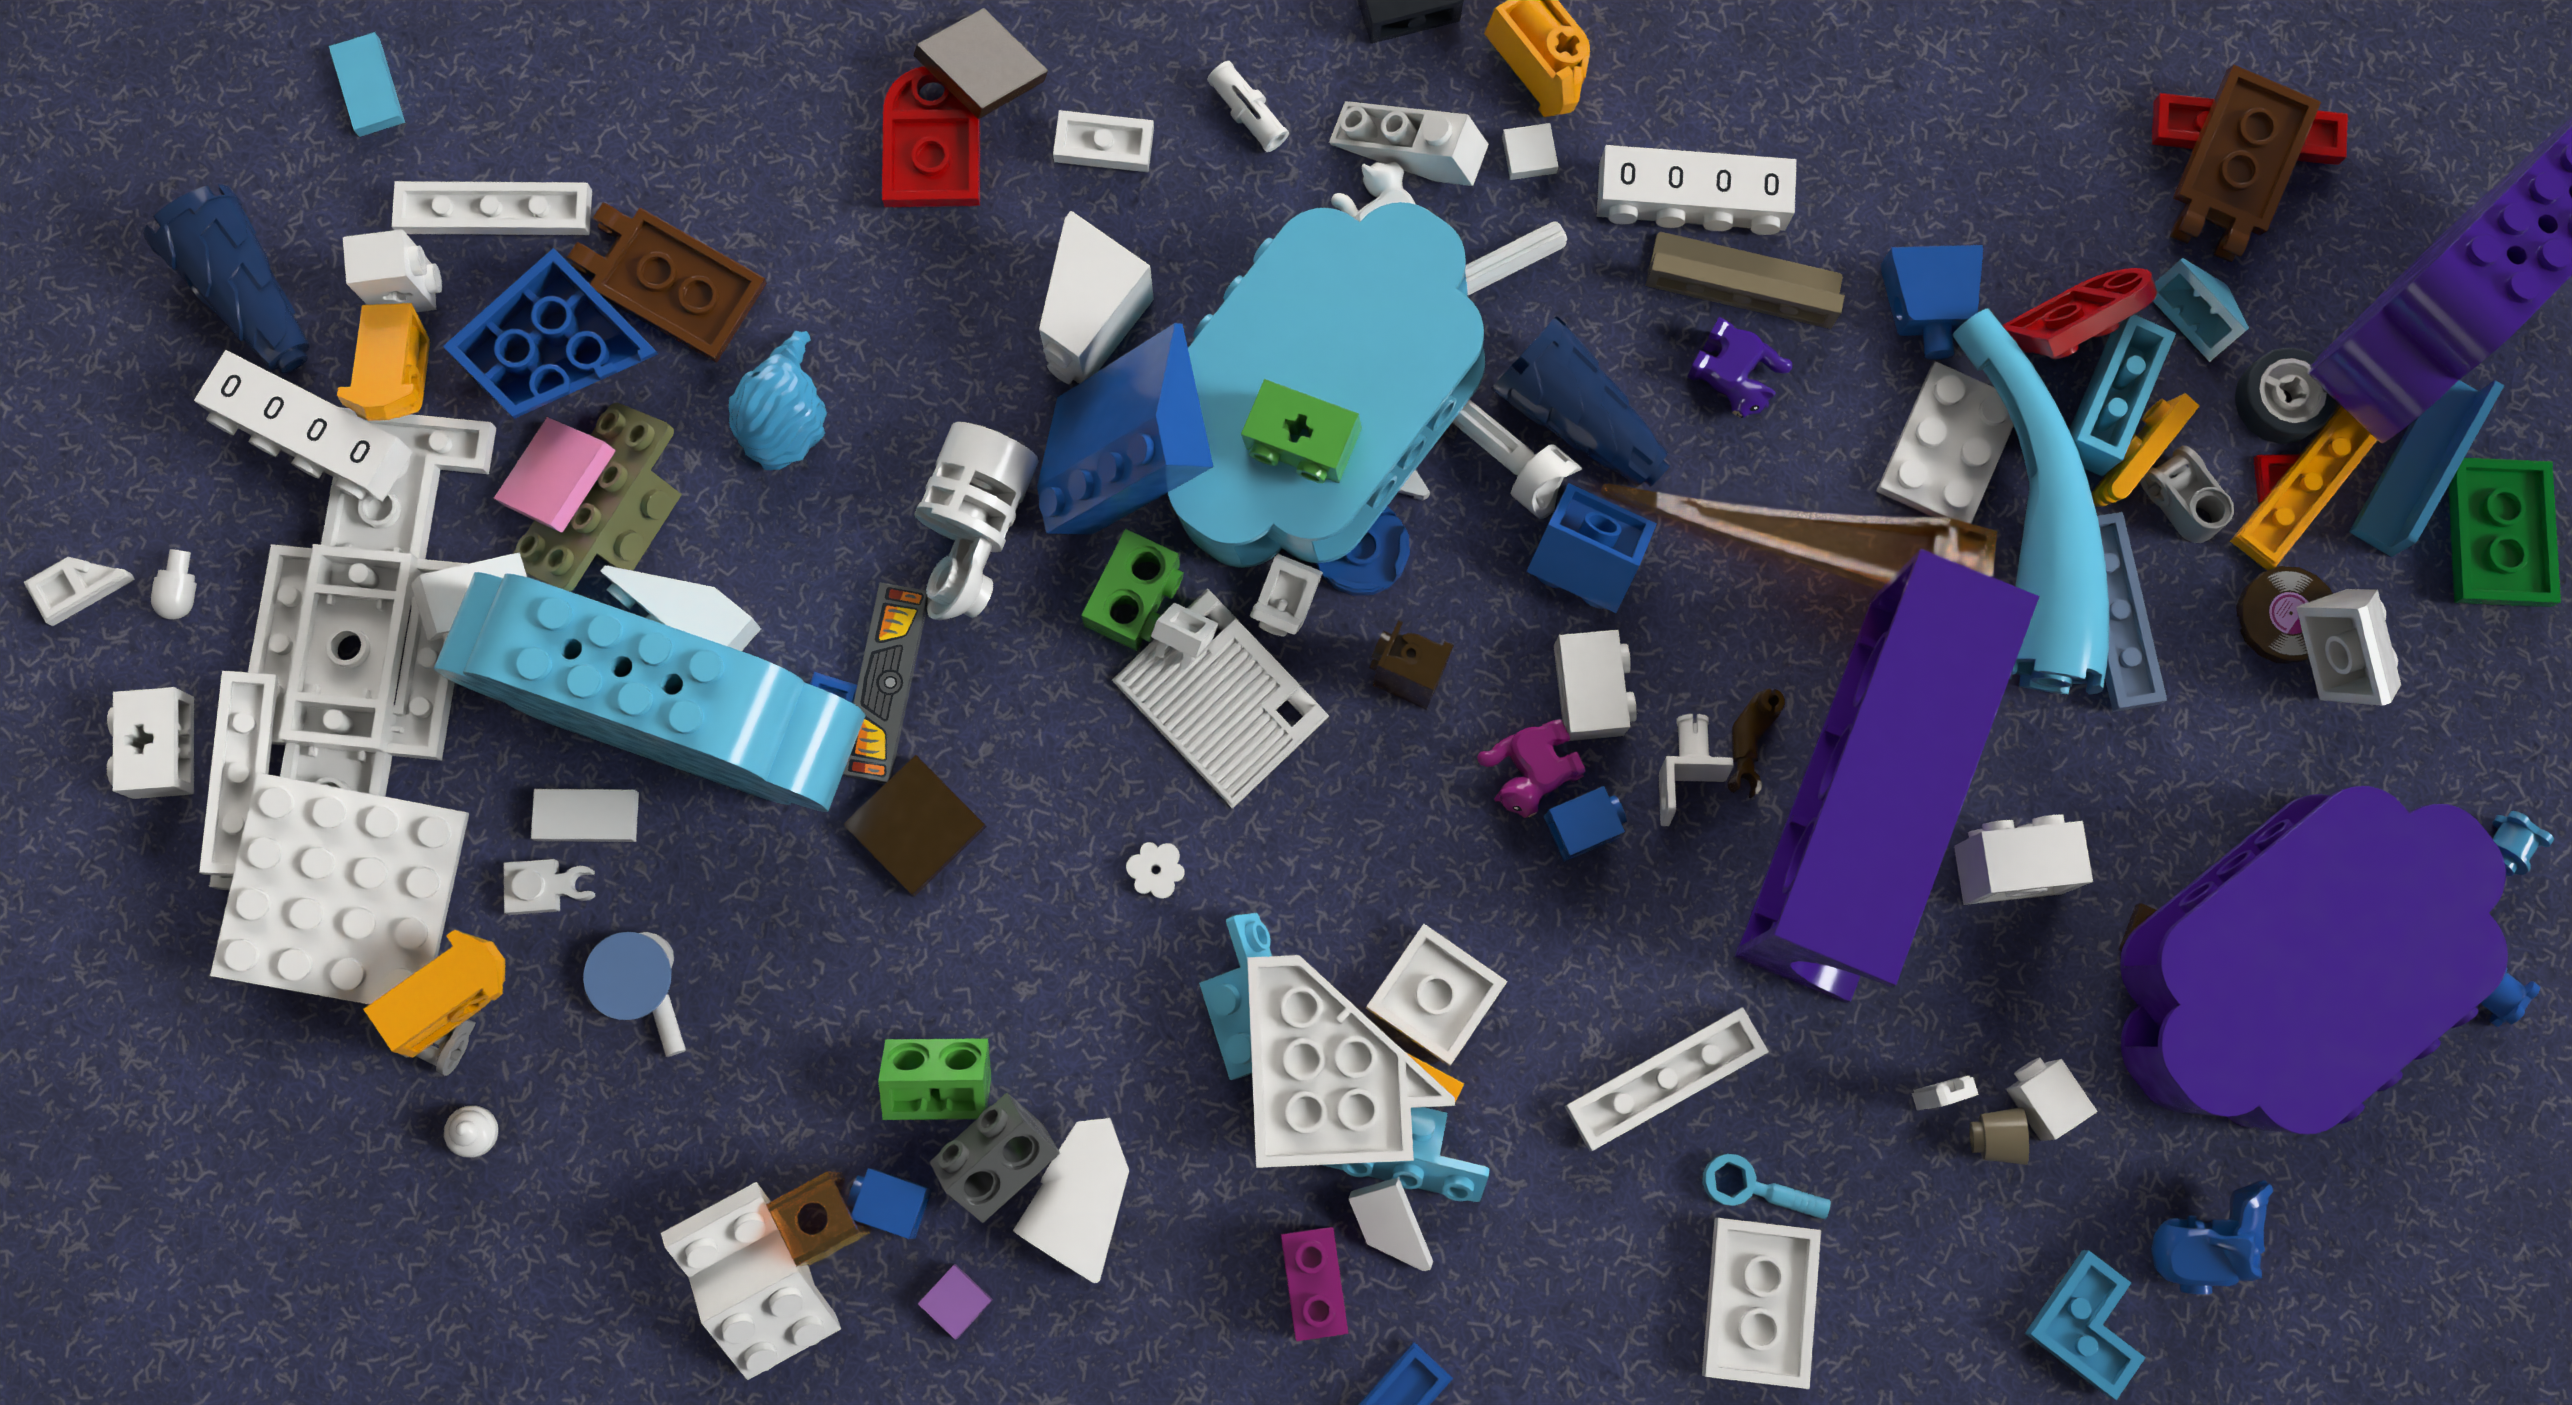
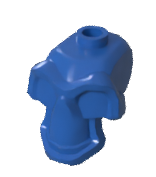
M2260 1180L2234 1190L2230 1197V1215L2228 1219H2212V1222L2205 1223L2202 1220H2198L2196 1216H2187V1219L2170 1218L2164 1221L2155 1232L2151 1246L2154 1268L2162 1278L2172 1283L2180 1284V1291L2189 1294L2213 1293L2212 1286H2233L2240 1280L2255 1281L2261 1279V1254L2265 1252L2264 1223L2269 1196L2273 1193L2272 1185L2268 1184L2265 1180Z

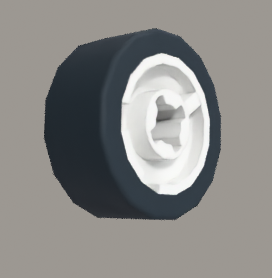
M2292 347L2275 349L2259 358L2246 369L2237 383L2235 402L2238 415L2248 430L2263 440L2286 444L2299 442L2326 424L2335 411L2337 401L2307 374L2311 369L2309 366L2317 359L2315 355ZM2284 390L2288 391L2292 397L2290 403L2285 401L2286 395Z

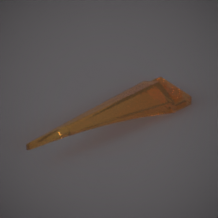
M1610 483L1604 484L1601 489V493L1605 497L1879 590L1920 549L1993 577L1997 531L1953 518L1860 516L1771 509L1695 499Z

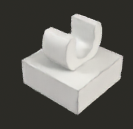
M1173 603L1156 621L1151 635L1152 638L1160 641L1156 648L1157 656L1163 658L1170 648L1173 647L1183 652L1180 667L1183 669L1188 668L1213 640L1218 623L1179 604Z

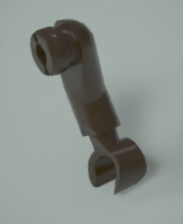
M1771 688L1756 693L1732 726L1733 761L1737 763V772L1729 778L1727 785L1728 789L1733 793L1740 789V778H1744L1750 783L1749 798L1757 795L1762 789V781L1755 771L1754 762L1758 761V740L1785 708V698L1777 689L1772 691Z

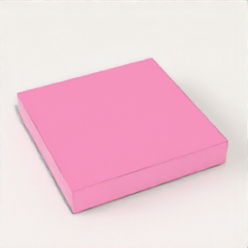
M547 417L494 499L504 506L562 533L616 450L600 439Z

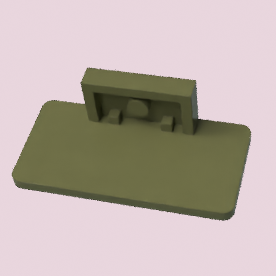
M613 403L599 417L596 427L590 436L606 442L616 451L562 533L534 520L527 533L520 538L514 553L520 552L527 575L546 584L571 592L595 556L611 567L631 571L635 569L682 495L651 471L674 434V429L669 424L620 403Z

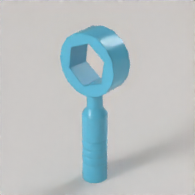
M1724 1154L1717 1156L1707 1164L1703 1172V1185L1706 1193L1713 1201L1721 1205L1735 1206L1742 1204L1752 1194L1764 1197L1771 1204L1824 1220L1827 1218L1830 1210L1831 1201L1829 1199L1776 1183L1766 1185L1757 1182L1754 1168L1745 1158L1739 1155ZM1726 1163L1742 1169L1744 1188L1732 1197L1717 1191L1715 1171Z

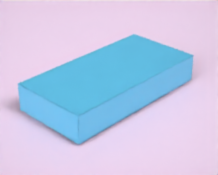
M373 32L329 46L351 123L357 135L361 137L405 123L383 47L376 33Z

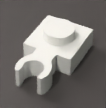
M555 859L504 863V913L516 915L560 911V896H569L579 901L591 900L595 897V893L592 891L577 892L575 881L581 875H595V871L586 866H576L565 873L559 874V861Z

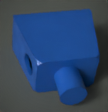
M1983 245L1891 247L1882 261L1881 272L1897 333L1900 336L1923 335L1925 358L1939 360L1953 356L1954 343L1952 334L1965 321L1978 313Z

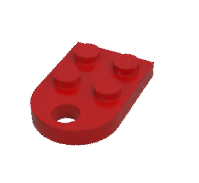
M924 66L904 73L889 88L883 105L882 201L884 206H980V119H977ZM928 83H938L945 88L943 95L934 101L922 99L919 96V92Z
M2128 268L2116 270L2083 281L2002 326L2024 352H2032L2049 356L2051 359H2059L2075 353L2079 348L2078 344L2087 339L2104 336L2117 330L2119 322L2141 311L2156 298L2157 289L2152 274L2147 269Z

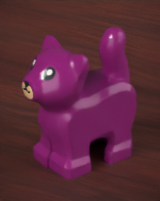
M1561 719L1547 722L1540 727L1525 728L1516 734L1500 740L1490 751H1482L1478 754V763L1485 767H1493L1510 756L1523 777L1513 778L1505 783L1494 798V801L1501 802L1507 811L1517 813L1523 818H1529L1538 812V805L1543 795L1554 791L1566 781L1575 782L1584 777L1585 767L1577 752L1559 758L1553 749V745L1558 746L1570 740V736Z

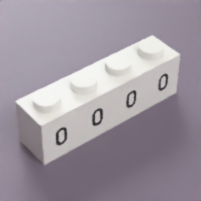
M1605 145L1599 163L1597 217H1609V221L1616 224H1631L1637 220L1656 221L1657 225L1665 228H1676L1683 226L1685 223L1703 224L1704 228L1710 231H1726L1732 227L1751 228L1753 233L1759 235L1775 234L1780 230H1786L1795 213L1796 159Z
M227 350L224 351L194 399L195 402L210 413L206 420L212 425L231 435H234L238 428L252 435L248 442L274 457L278 455L280 450L295 457L291 464L318 479L323 472L337 479L334 484L335 487L361 501L365 494H368L383 502L413 453L398 437Z

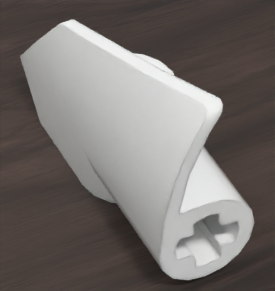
M1110 1118L1076 1122L1059 1149L1060 1154L1052 1160L1044 1173L1040 1189L1013 1229L1020 1237L1093 1283H1098L1101 1279L1129 1174V1168Z

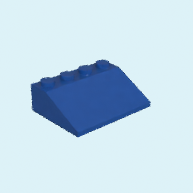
M1172 324L1057 397L1037 484L1039 508L1043 515L1046 534H1095L1213 468L1183 324Z

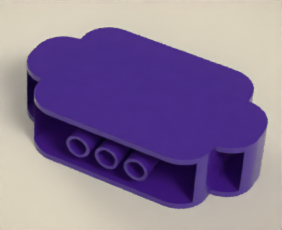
M2572 117L2455 221L2309 366L2311 369L2307 374L2381 444L2416 420L2458 380L2496 351L2572 276Z
M2371 786L2345 788L2331 796L2313 794L2289 802L2141 923L2127 938L2121 953L2120 970L2128 993L2138 1005L2128 1016L2121 1034V1054L2128 1072L2144 1093L2154 1103L2164 1109L2178 1113L2226 1116L2234 1123L2248 1129L2316 1134L2326 1131L2336 1124H2344L2351 1121L2364 1110L2365 1105L2362 1102L2375 1091L2381 1092L2395 1085L2403 1076L2400 1070L2413 1059H2422L2434 1052L2441 1044L2438 1038L2451 1027L2456 1028L2472 1020L2479 1012L2476 1006L2486 999L2501 983L2508 962L2507 944L2502 930L2489 913L2499 902L2505 887L2506 869L2500 849L2477 819L2459 807L2448 804H2431L2408 812L2394 796L2384 790Z

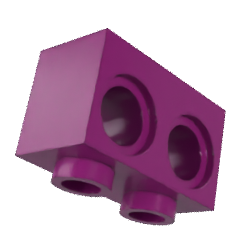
M1333 1227L1281 1234L1295 1340L1303 1341L1348 1334Z

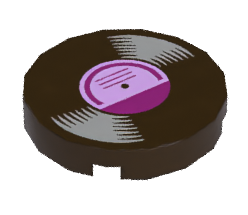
M2279 566L2259 574L2243 589L2236 605L2237 617L2240 618L2242 627L2240 632L2244 641L2259 656L2275 663L2289 664L2291 662L2298 663L2308 660L2309 656L2296 607L2333 594L2331 589L2317 575L2300 567Z

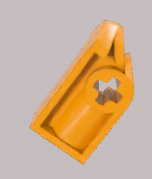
M1507 0L1495 7L1484 35L1540 103L1538 108L1540 113L1544 117L1573 112L1579 102L1581 87L1586 78L1590 56V44L1586 34L1558 0Z
M412 303L362 305L351 387H338L337 392L342 405L355 411L356 415L367 421L390 420L416 413L422 407L430 339Z
M453 930L446 935L453 945L450 949L363 1009L392 1052L412 1058L476 1014L491 1000L495 1001L503 994L505 958L494 942Z

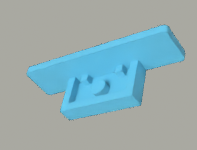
M1257 913L1235 915L1226 919L1240 968L1199 983L1230 1080L1252 1074L1247 957L1272 956L1269 948V932Z
M1425 1107L1411 1108L1414 1161L1323 1165L1344 1170L1347 1174L1355 1177L1369 1176L1385 1181L1399 1177L1405 1189L1419 1188L1444 1194L1447 1198L1455 1201L1469 1200L1479 1202L1489 1176V1168L1486 1166L1440 1156L1447 1113Z

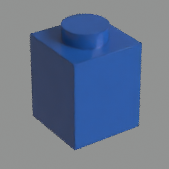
M1604 786L1551 808L1544 816L1564 862L1619 839L1625 832L1622 824L1627 822L1619 799L1615 795L1609 797Z
M868 1168L865 1178L859 1175L856 1177L849 1193L847 1205L854 1207L850 1219L907 1239H915L933 1189L876 1169Z

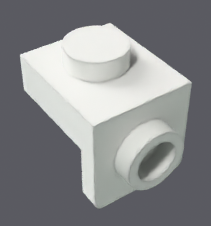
M1277 554L1274 557L1260 597L1253 606L1250 617L1260 621L1259 627L1271 634L1286 636L1288 632L1295 635L1304 623L1323 572Z

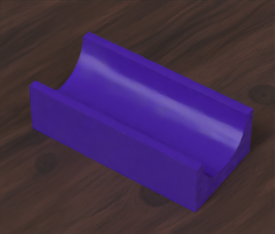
M1920 549L1871 598L1734 957L1845 1003L1851 1002L1860 976L1889 987L1896 986L2040 596Z

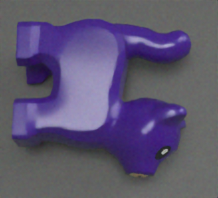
M1719 317L1702 349L1707 352L1716 350L1719 356L1713 357L1700 350L1687 377L1693 381L1703 380L1715 391L1726 395L1731 403L1732 413L1737 417L1745 418L1748 415L1759 414L1764 408L1769 407L1768 400L1774 397L1776 393L1772 388L1760 381L1749 379V373L1758 362L1764 363L1775 373H1789L1792 370V362L1790 359L1779 356L1774 349L1762 342L1756 334L1734 328L1733 324Z

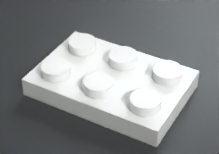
M1935 361L1928 372L1876 492L1966 531L1973 521L2014 426L1997 390L1988 384Z
M1715 1218L1702 1376L1804 1389L1810 1388L1821 1230Z

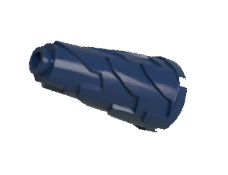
M218 184L221 195L215 196L207 185L178 197L153 216L160 226L158 231L155 233L152 228L146 225L143 233L152 251L182 277L196 296L219 315L240 341H245L269 369H280L282 373H288L302 366L308 359L305 352L309 350L310 344L294 317L296 314L294 308L270 269L268 257L255 236L257 233L242 208L241 200L229 186Z
M1558 316L1547 325L1491 387V390L1500 398L1504 399L1535 423L1546 426L1575 450L1584 451L1598 463L1619 473L1636 487L1643 482L1649 487L1653 486L1670 467L1664 461L1668 452L1656 440L1644 420L1629 405L1628 397L1601 370L1599 361Z

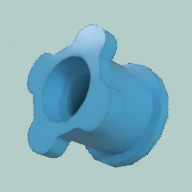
M2511 811L2506 817L2497 815L2492 822L2493 826L2498 828L2492 839L2503 856L2506 876H2513V874L2525 875L2531 869L2529 860L2539 846L2550 847L2554 841L2553 836L2549 832L2540 829L2526 815L2517 811Z

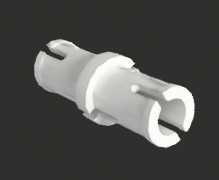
M1230 61L1221 63L1210 73L1207 81L1230 106L1233 119L1237 123H1244L1262 144L1266 152L1275 150L1287 139L1289 135L1288 130L1281 125L1264 104L1266 101L1265 96L1259 90H1253L1236 71ZM1237 94H1240L1242 96V98L1247 102L1250 108L1255 112V114H1257V116L1260 119H1256V117L1251 113V111L1247 108L1244 102L1237 96Z

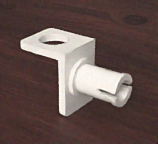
M1686 714L1677 718L1679 757L1666 756L1659 772L1661 826H1669L1676 812L1675 781L1724 782L1733 768V758L1709 756V719L1706 715L1697 714V723H1693V714Z

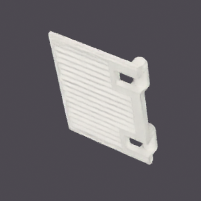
M1206 589L1187 609L1204 617L1207 615L1212 621L1218 623L1217 627L1222 632L1205 647L1188 668L1183 669L1180 667L1183 652L1173 647L1170 648L1163 658L1158 657L1156 648L1160 641L1154 639L1112 681L1233 809L1311 735L1329 715L1209 589ZM1286 700L1303 716L1293 727L1276 711Z

